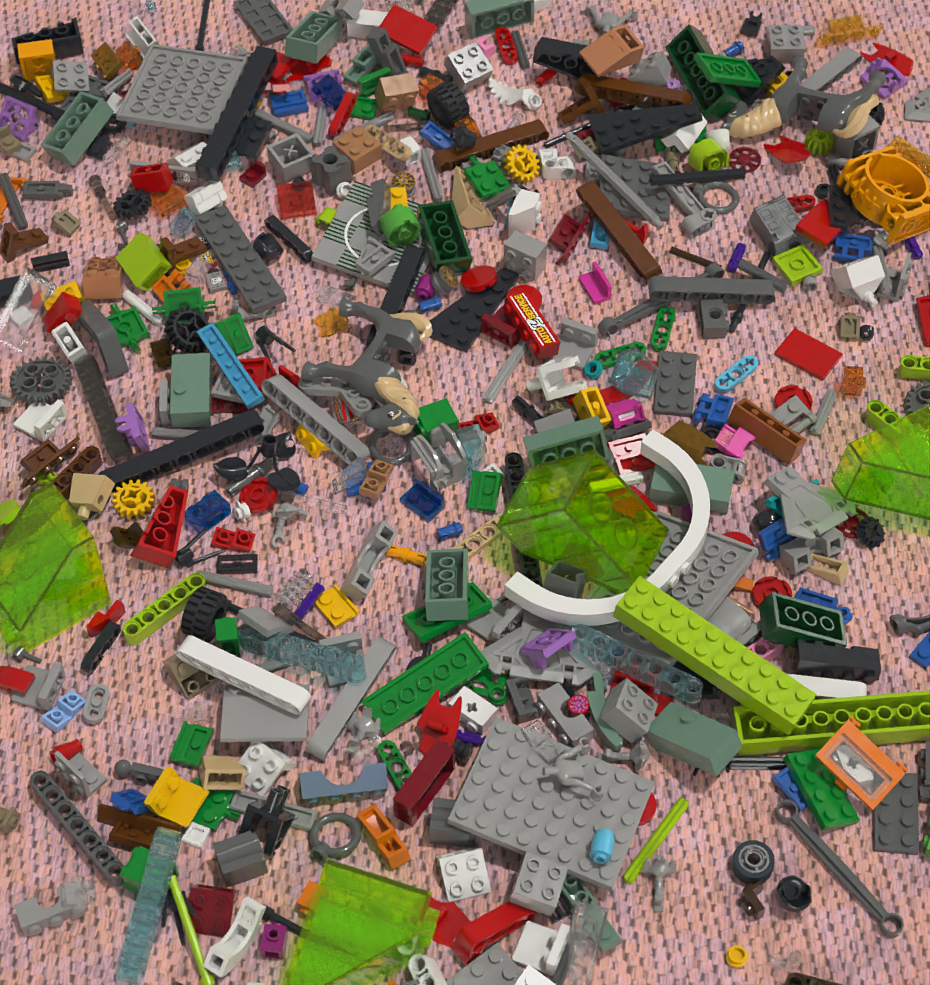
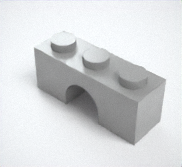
M325 0L318 12L339 18L342 16L346 20H355L365 3L362 0Z
M834 527L820 536L815 534L816 538L812 541L798 537L779 547L781 563L794 573L812 566L811 553H822L830 557L844 550L843 533Z
M558 682L537 694L536 707L538 711L548 717L550 727L553 730L557 729L560 733V740L564 745L572 744L577 746L582 737L587 738L588 741L593 739L594 728L583 714L574 718H568L561 713L568 708L570 697Z
M78 880L57 888L59 900L51 908L40 907L35 897L14 905L25 936L38 935L44 928L49 926L58 927L63 924L64 920L80 918L85 912L89 911Z

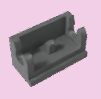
M520 677L511 680L507 679L506 690L518 723L521 724L541 718L527 680Z

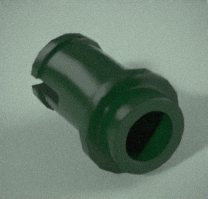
M410 106L407 115L424 123V121H429L431 113L427 109L421 110Z

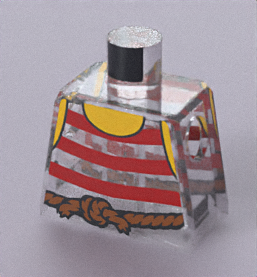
M331 396L333 418L349 432L364 429V418L356 417L339 396Z

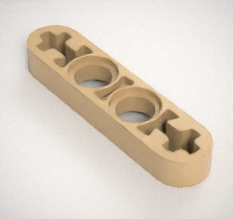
M373 124L365 128L371 135L372 132H375L376 135L373 137L379 142L385 136L384 141L381 143L383 150L403 162L409 160L412 155V149ZM395 142L394 148L390 150L391 145Z
M505 512L497 514L452 549L468 548V560H470L512 528V516ZM500 520H502V521H506V520H507V524H505V523L500 524ZM487 530H491L495 534L491 537H487L483 533ZM472 541H476L480 545L476 548H472L469 546V543Z

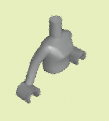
M586 4V14L589 16L593 15L596 27L603 30L602 35L612 28L621 26L628 18L630 20L638 19V9L631 11L629 8V12L620 17V19L617 14L607 12L603 13L599 20L596 5L589 7Z
M582 737L577 746L556 758L554 767H543L542 774L543 776L556 775L559 782L563 785L578 786L591 791L590 798L598 802L604 796V793H599L602 786L600 784L593 786L583 782L584 770L580 760H567L577 753L582 755L588 753L590 746H585L588 739Z

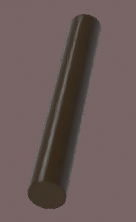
M673 246L669 252L705 267L715 263Z

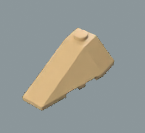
M456 166L454 168L452 200L461 225L467 229L492 226L495 223L489 208L484 209L481 204L485 200H480L463 174L464 170Z

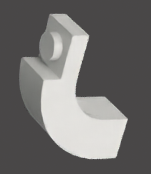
M248 896L245 897L228 933L221 941L210 947L203 967L221 978L232 971L256 939L262 926L260 921L266 907Z

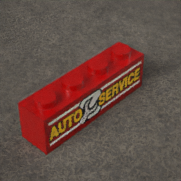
M527 291L506 296L505 304L503 305L504 313L509 316L514 328H517L522 340L527 343L530 352L535 355L536 359L539 361L558 355L560 341Z

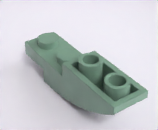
M369 44L352 59L353 65L343 78L346 82L358 87L359 78L368 75L375 66H381Z
M595 672L592 676L593 691H587L586 695L589 701L588 713L595 731L608 749L618 753L619 748L623 747L622 735H618L616 730L600 718L607 698H604V692H607L606 680H602L601 672Z
M566 875L561 892L591 943L594 942L602 954L620 945V936L598 908L596 899L583 881L572 875Z

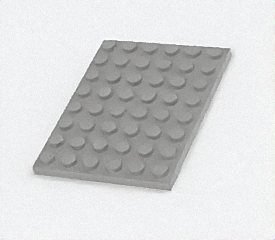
M660 511L655 512L585 599H602L622 594L629 590L639 576L644 579L650 577L684 539L691 523ZM707 530L703 547L692 562L689 571L685 575L682 574L674 588L670 587L666 594L708 621L758 556V548ZM620 621L596 626L569 625L671 669L677 661Z
M495 717L449 815L447 824L519 854L525 855L528 852L568 867L567 874L612 892L655 782L591 755L577 753L567 760H580L584 770L583 782L593 786L595 784L602 786L599 793H604L603 798L598 802L593 801L590 798L591 791L578 786L563 785L559 782L556 775L543 776L542 774L543 767H554L556 758L570 750L571 747ZM598 829L612 831L615 838L612 859L604 864L596 863L589 855L593 835Z

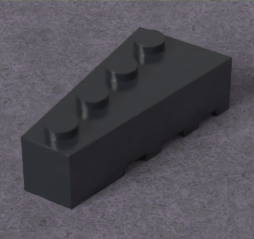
M77 17L71 19V22L66 24L64 22L57 23V27L51 29L47 27L42 28L36 34L29 32L11 38L17 65L20 64L18 44L52 39L56 58L84 53Z
M541 37L534 48L533 63L576 80L584 73L595 74L579 54L587 45Z
M797 639L793 657L795 675L848 681L863 680L866 683L879 680L881 674L879 649L852 646L848 649L843 644L835 643L833 646L823 645V641H814L811 644L805 643V639Z

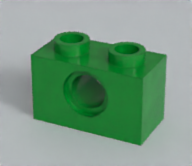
M236 617L215 619L218 648L241 658Z

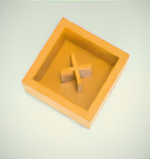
M52 39L18 44L19 60L24 79L34 81L35 76L50 75L52 61L56 60Z

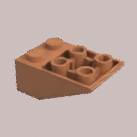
M624 24L610 29L582 49L579 54L599 77L640 62L644 46Z
M117 255L108 258L95 256L87 260L82 278L85 300L122 298L124 269L117 261Z

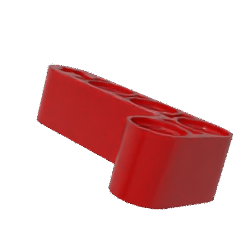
M508 901L466 924L459 931L452 949L467 966L482 954L485 947L524 926L527 921L536 916L537 912Z

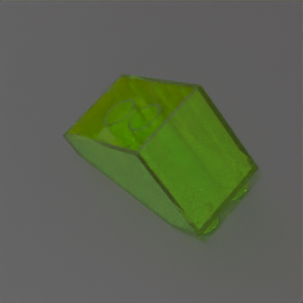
M930 405L848 443L831 479L832 484L844 500L930 520Z
M595 449L529 467L496 525L521 553L552 566L558 560L588 570L586 580L619 594L627 592L639 576L645 579L669 532L668 528Z
M53 482L29 494L0 542V616L4 620L0 623V633L9 646L18 641L27 652L112 604L95 539Z
M326 859L283 985H369L409 962L410 958L415 955L417 946L429 950L440 914L439 910L429 907L432 892Z

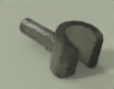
M403 741L400 744V748L402 750L405 747H410L403 752L405 756H410L420 746L421 741L412 744L409 741Z

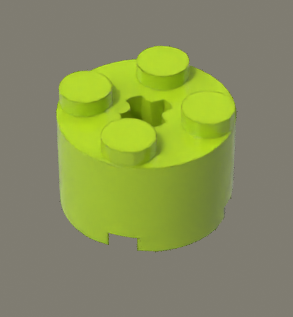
M710 137L691 145L688 163L695 172L722 170L723 167L726 168L728 166L729 154L713 138Z

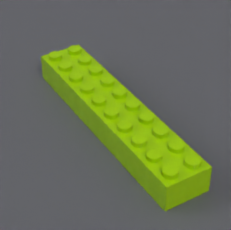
M641 576L637 578L616 604L613 614L614 618L788 736L807 712L817 695Z
M930 690L814 700L789 736L746 706H734L731 715L732 728L737 730L742 744V748L737 753V756L796 752L822 748L851 716L861 724L858 729L875 745L930 740Z

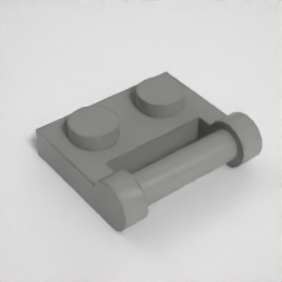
M796 395L770 413L771 416L786 426H789L803 415L805 419L791 428L796 433L818 421L815 414L810 412Z

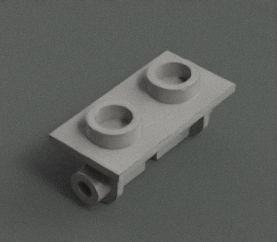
M269 404L262 407L259 416L263 421L264 431L253 437L256 439L255 443L262 442L264 435L272 434L271 430L279 421L278 416L281 409L273 411L272 406Z

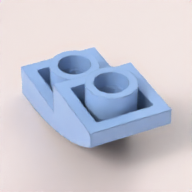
M71 690L57 700V706L44 714L41 722L57 733L84 707L86 700Z

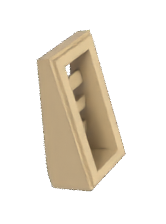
M811 553V561L815 559L818 563L816 566H810L804 570L837 585H842L849 573L848 562Z

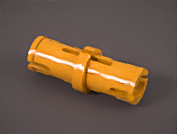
M392 544L386 551V556L400 559L404 563L409 562L424 567V562L426 563L427 561L426 554L412 551L408 547L403 548Z

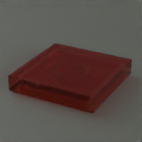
M312 180L276 185L282 219L317 215Z

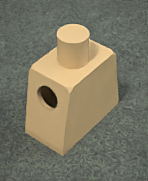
M73 473L69 502L78 509L76 517L81 520H88L90 511L101 512L115 483L106 475Z
M203 756L200 771L203 789L243 790L246 769L231 756Z

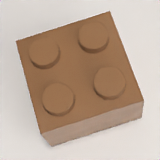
M413 73L379 79L374 96L380 113L393 112L400 109L408 110L410 106H413L419 91Z
M360 125L332 141L336 151L348 157L351 163V171L354 174L383 158L382 144Z

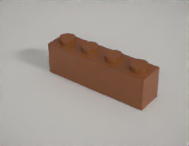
M743 398L734 405L727 421L735 429L738 430L741 427L756 437L755 442L787 464L792 463L800 456L807 441L746 398Z

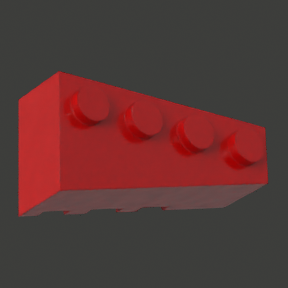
M172 485L168 487L130 556L165 568L170 566L176 558L189 491Z

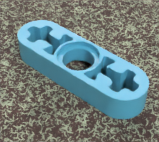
M751 355L741 358L716 378L715 390L721 394L729 393L757 370V358ZM737 372L741 374V377L735 378L731 374Z

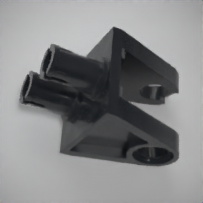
M278 785L277 789L270 788L266 800L259 799L248 803L238 833L239 835L248 831L255 832L262 816L269 818V821L273 824L264 853L272 858L276 854L275 850L281 846L296 816L283 808L290 789Z

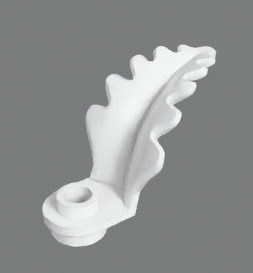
M493 78L488 79V87L492 88L490 92L492 94L496 93L493 97H501L500 102L507 101L506 105L522 100L528 109L534 111L542 103L541 97L532 88L526 89L521 87L516 89L515 86L509 88L507 84L502 85L501 81L497 82Z

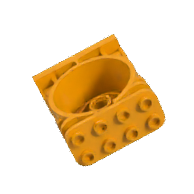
M887 146L881 150H875L872 153L849 159L845 163L842 173L837 177L836 182L839 187H844L843 191L846 194H851L854 206L862 215L881 225L889 233L886 238V242L889 245L930 230V192L928 180L916 165L904 159L900 153L895 154L896 149L893 146Z

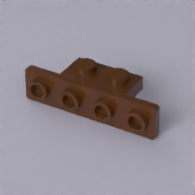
M77 436L62 449H58L47 439L22 458L20 464L30 474L24 478L21 487L25 489L28 485L33 486L42 474L46 476L52 470V466L55 464L57 466L65 460L66 455L74 454L79 448L77 445L80 438Z
M102 803L98 806L97 822L114 826L109 833V841L133 848L142 846L151 850L158 839L176 844L180 841L181 826L179 824L143 814L134 815L132 811H121L116 807Z

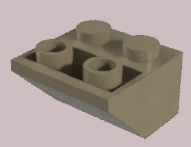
M176 653L162 661L168 674L187 700L192 699L221 681V679L183 662L176 656Z

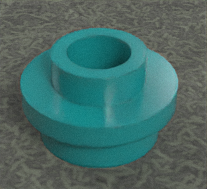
M596 360L587 362L584 367V373L590 379L600 377L603 372L601 363ZM593 368H597L594 373H591Z

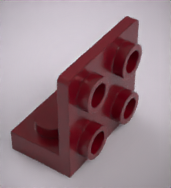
M503 306L493 316L485 313L481 317V332L510 348H513L520 340L521 335L517 328H514L509 316L504 313Z
M203 884L193 885L190 889L189 902L197 915L193 916L189 910L188 912L195 933L224 937L231 928L234 901L238 899L240 890Z

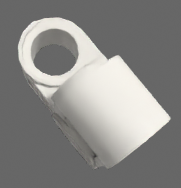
M556 148L538 150L539 165L541 166L542 176L545 179H572L575 177V163L571 156L557 157Z

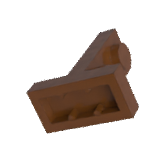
M587 80L581 84L586 96L557 113L564 124L573 122L576 117L588 113L591 108H594L596 113H606Z
M11 222L4 223L0 242V254L7 263H10L15 258L16 250L45 245L48 243L49 238L41 228L18 232Z
M197 236L174 245L167 237L160 239V251L172 266L167 271L169 274L175 269V264L207 251V247Z

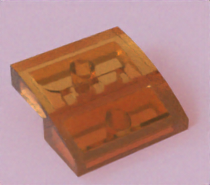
M172 184L168 191H157L150 196L152 206L149 208L152 211L155 210L163 218L186 205L184 196L188 193L178 185Z

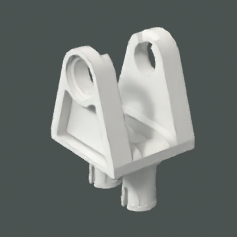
M578 355L557 357L536 368L538 373L536 379L527 380V389L530 392L543 389L546 401L578 393L580 390L588 388L586 380L566 382L563 378L561 369L574 366L575 363H580Z

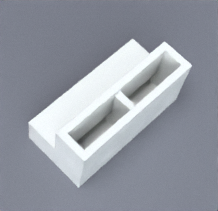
M361 9L355 20H347L348 37L366 39L370 32L380 26L388 12Z
M138 16L129 21L133 29L125 35L144 58L151 44H160Z
M702 116L703 121L664 134L661 141L667 148L675 145L681 153L686 152L708 122Z

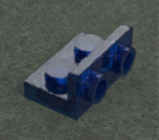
M327 74L318 82L313 79L311 81L313 93L317 97H322V101L327 108L331 107L336 111L346 91L330 74Z
M414 478L412 480L413 486L399 500L403 505L429 523L445 509L444 497L439 492L429 488L424 481Z

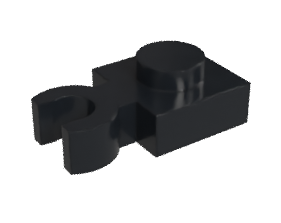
M751 11L749 18H746L741 34L757 37L762 26V13L759 16H754V11Z

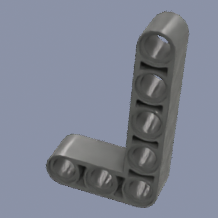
M89 299L81 302L82 312L78 317V322L97 343L105 368L111 374V379L129 372L113 325Z

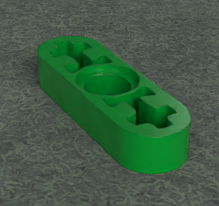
M662 307L658 312L651 338V348L655 352L667 349L675 320V310L671 307ZM668 313L667 321H664V315ZM664 327L668 331L660 332L658 329ZM659 337L662 338V343L657 345Z
M642 342L629 343L599 352L595 355L594 360L600 362L603 370L644 358L646 346ZM623 354L625 357L623 359H618L615 357V355Z
M384 740L378 745V756L382 763L386 762V770L399 791L403 786L401 777L404 776L405 780H407L412 772L393 741ZM385 747L391 749V756L393 758L389 759L388 753L384 752ZM400 764L403 766V769L400 772H394L391 770V766Z

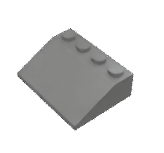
M296 683V685L303 687L310 693L309 684ZM225 685L220 742L306 741L310 700L299 715H295L234 685Z

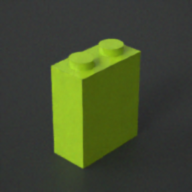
M140 232L133 237L132 241L116 257L134 285L144 291H149L151 286L172 267L152 238Z

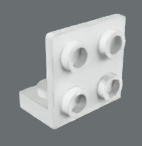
M57 400L53 405L46 403L44 406L40 402L36 406L35 402H33L14 422V426L44 442L68 417L65 404Z
M270 741L252 742L239 761L246 769L244 783L259 796L263 797L283 770L291 771L297 765Z
M476 846L436 856L437 863L441 868L449 902L491 892L481 847Z
M527 921L512 960L517 964L526 967L530 965L536 971L553 976L569 940L570 926L562 923L558 931Z

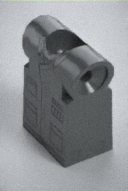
M785 195L753 209L749 222L764 244L768 246L771 257L788 251L789 247L795 248L812 241L795 230L796 225L800 222V218Z

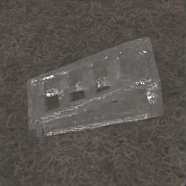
M360 456L332 480L334 495L367 478V465Z

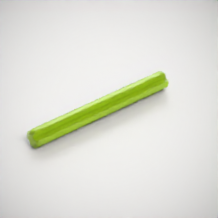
M680 797L624 872L622 876L623 881L628 884H632L643 869L646 858L651 859L688 808L689 802L686 799Z

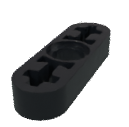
M112 621L107 623L81 663L82 671L93 674L104 658L103 654L105 651L110 649L120 634L121 625Z

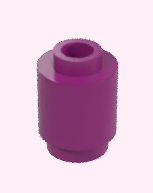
M424 274L420 277L415 287L414 296L420 301L431 299L435 290L430 280V274Z

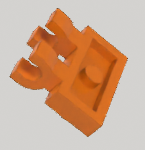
M176 269L168 277L163 275L151 286L163 303V291L193 287L189 285L185 280L186 278ZM181 283L180 287L178 288L174 286L175 284Z

